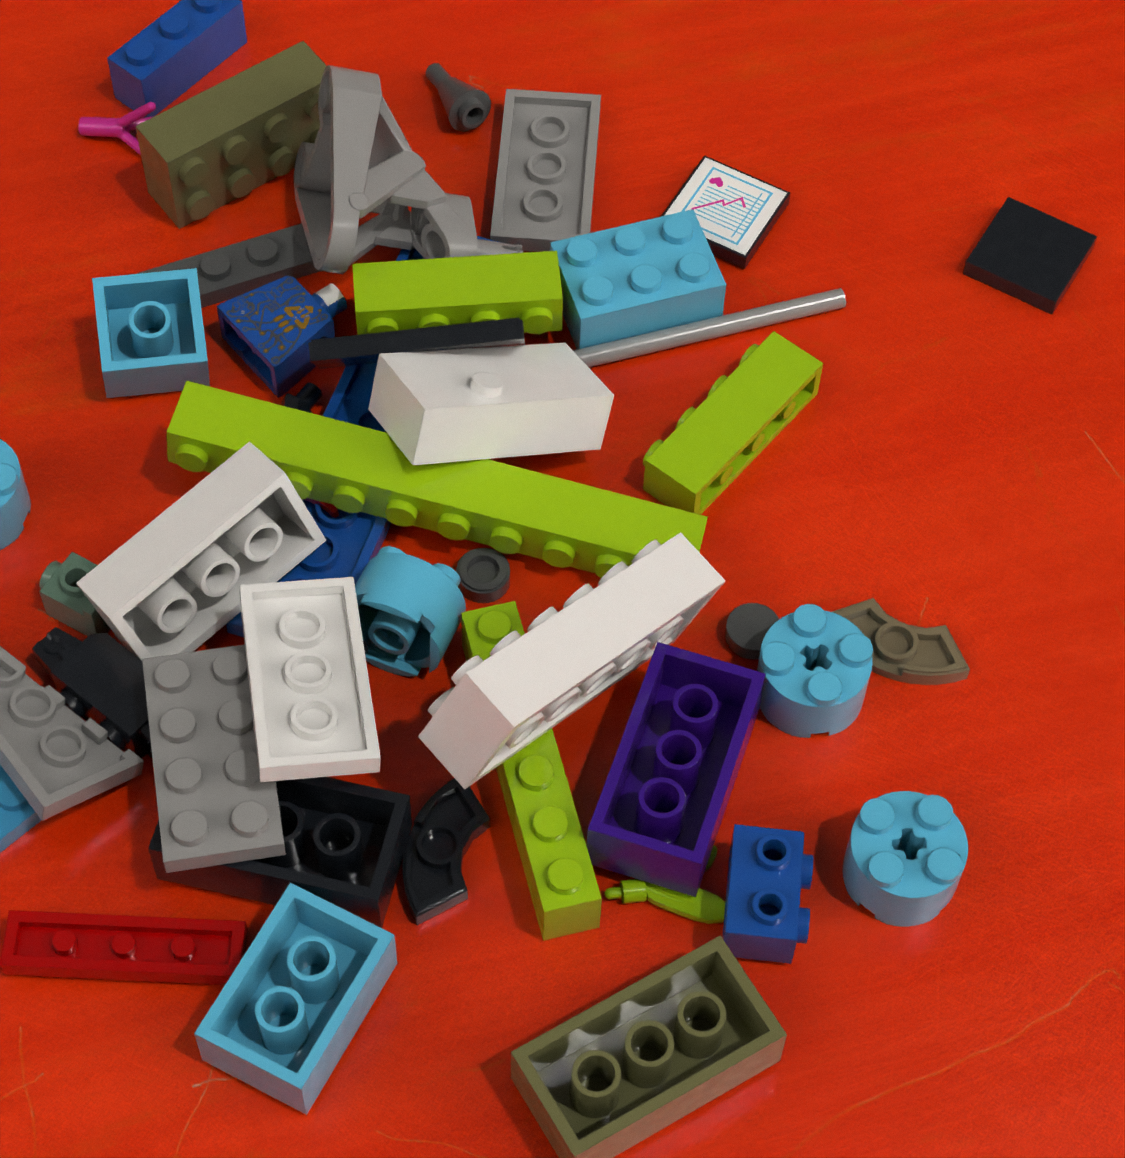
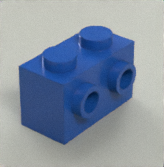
M734 824L729 852L722 938L736 958L791 964L796 943L807 944L810 908L800 907L801 889L810 890L814 857L811 854H803L804 832Z

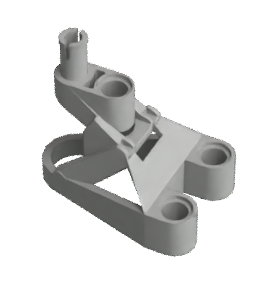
M332 65L325 67L318 97L320 120L315 143L302 142L300 144L294 167L295 201L314 268L319 271L344 274L351 264L377 245L406 250L416 249L424 259L523 253L521 244L477 239L470 197L445 193L426 172L425 161L421 156L412 151L382 96L378 74ZM368 213L379 214L358 227L359 219Z

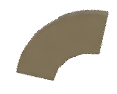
M874 598L832 611L851 621L870 639L873 645L872 672L896 681L920 685L954 683L965 680L968 677L970 668L946 625L929 628L907 625L886 614Z

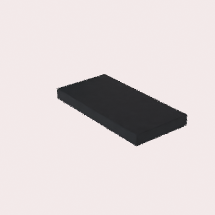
M520 318L314 339L308 345L310 362L319 369L377 363L380 353L525 345L523 321Z

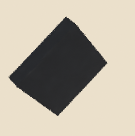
M1008 197L966 260L963 274L1047 313L1053 314L1092 252L1097 236Z

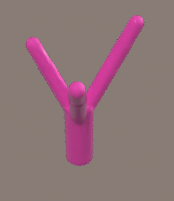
M148 102L121 118L81 117L79 120V133L81 136L118 137L141 155L138 139L130 134V130H136L135 126L152 118L143 117L156 109V105L154 102Z

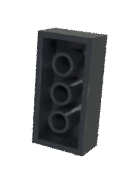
M329 777L276 781L286 855L166 873L158 820L148 848L157 879L271 905L277 904L288 885L292 883L380 928L383 927L403 859V853L405 852L412 828L410 795Z

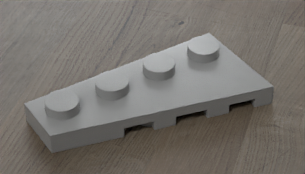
M0 646V765L42 821L142 774L143 759L130 749L125 752L120 750L107 739L108 731L91 718L85 722L65 706L64 696L50 685L42 687L25 674L26 666Z

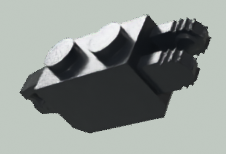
M57 627L48 632L46 637L38 641L32 650L36 661L52 677L56 691L65 697V706L80 718L83 717L86 721L91 718L108 731L107 739L120 750L127 751L130 749L141 759L146 754L152 758L142 660L107 633L90 634L82 642Z

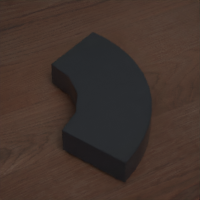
M455 778L441 787L419 811L414 820V826L409 835L405 852L403 853L404 891L408 907L416 925L468 899V890L462 876L463 858L473 840L490 828V818L470 786L464 789Z

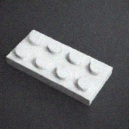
M354 577L240 585V606L260 782L380 772L381 756Z

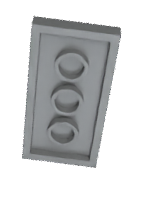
M506 89L490 232L491 240L508 244H521L522 251L542 252L550 251V242L591 232L601 95Z
M245 644L142 659L163 863L166 873L286 855L276 781L260 782Z

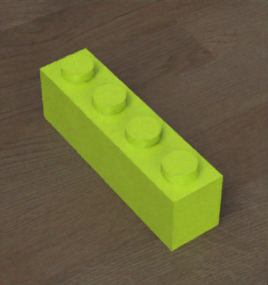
M557 251L352 264L357 335L520 318L523 321L524 333L542 334L549 331H562L563 295Z
M775 331L760 345H751L742 356L739 366L728 377L726 375L720 376L712 385L707 398L697 408L690 407L683 413L676 425L675 431L665 441L659 439L648 449L643 458V466H645L643 490L666 506L701 515L818 394L823 363Z

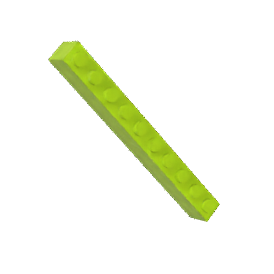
M187 380L167 429L168 462L178 464L185 470L211 473L250 441L286 473L301 499L309 498L333 504L338 509L348 513L363 512L386 518L389 522L398 526H416L432 530L451 540L466 539L489 545L493 549L505 554L520 553L539 558L555 567H573L596 573L600 578L621 561L627 566L633 564V558L651 541L656 539L662 545L680 532L700 552L708 516L489 459L412 465L386 432Z

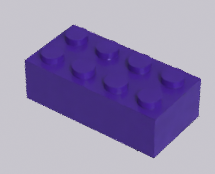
M657 642L588 827L586 846L593 866L693 897L697 896L760 709L766 673Z

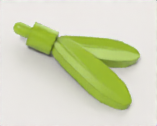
M715 845L713 846L705 872L712 866L717 856V847ZM631 879L620 881V887H612L605 890V897L607 899L621 898L623 904L645 902L648 900L660 908L694 921L707 924L724 922L725 902L718 895L700 888L697 896L693 897L642 880Z

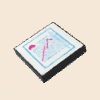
M704 155L662 216L693 209L713 255L745 269L788 206L790 192Z

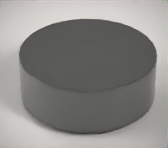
M476 548L465 553L457 564L456 572L461 579L458 588L463 596L470 601L490 603L500 599L507 592L510 585V566L505 556L500 552L490 548Z
M747 603L738 606L730 613L726 623L725 639L728 647L742 658L759 659L763 638L779 618L772 609L762 604Z

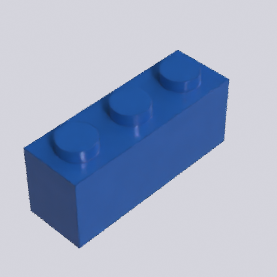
M179 1L107 57L115 98L132 110L148 102H154L156 109L143 118L156 116L247 43L242 1Z

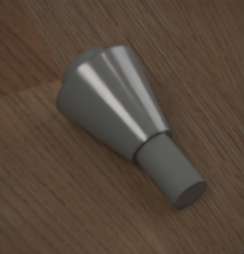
M433 63L426 69L425 75L438 89V94L449 122L455 130L466 132L480 126L485 121L491 109V100L487 93L455 77H451L439 63Z

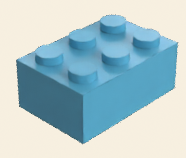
M693 209L550 242V251H557L563 295V317L576 350L723 316L727 284Z
M290 883L194 1033L202 1060L307 1115L398 963L395 935Z

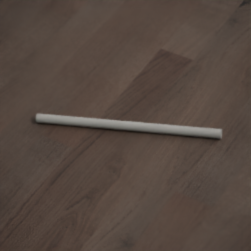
M842 288L573 351L590 368L846 307V298Z

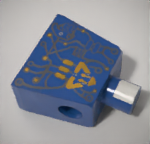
M284 276L217 306L222 338L278 398L288 392L316 367L310 362L308 343L314 339L335 337L334 321L332 318L347 309V303L343 294L334 284L330 283L311 295L291 276Z

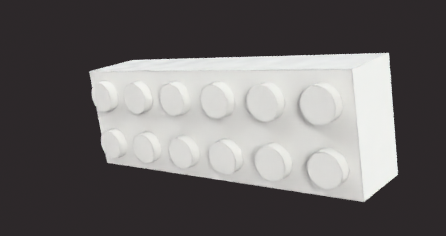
M681 532L662 545L656 539L651 541L633 558V564L627 566L623 561L617 563L599 580L598 587L593 589L589 583L583 585L567 599L563 605L564 609L558 612L553 606L549 607L528 626L527 633L521 636L516 630L512 631L495 645L490 652L491 656L483 661L479 655H476L465 662L453 674L451 680L456 686L444 692L428 708L432 718L418 737L464 789L471 786L650 660L657 642L667 645L674 643L715 595L726 580Z

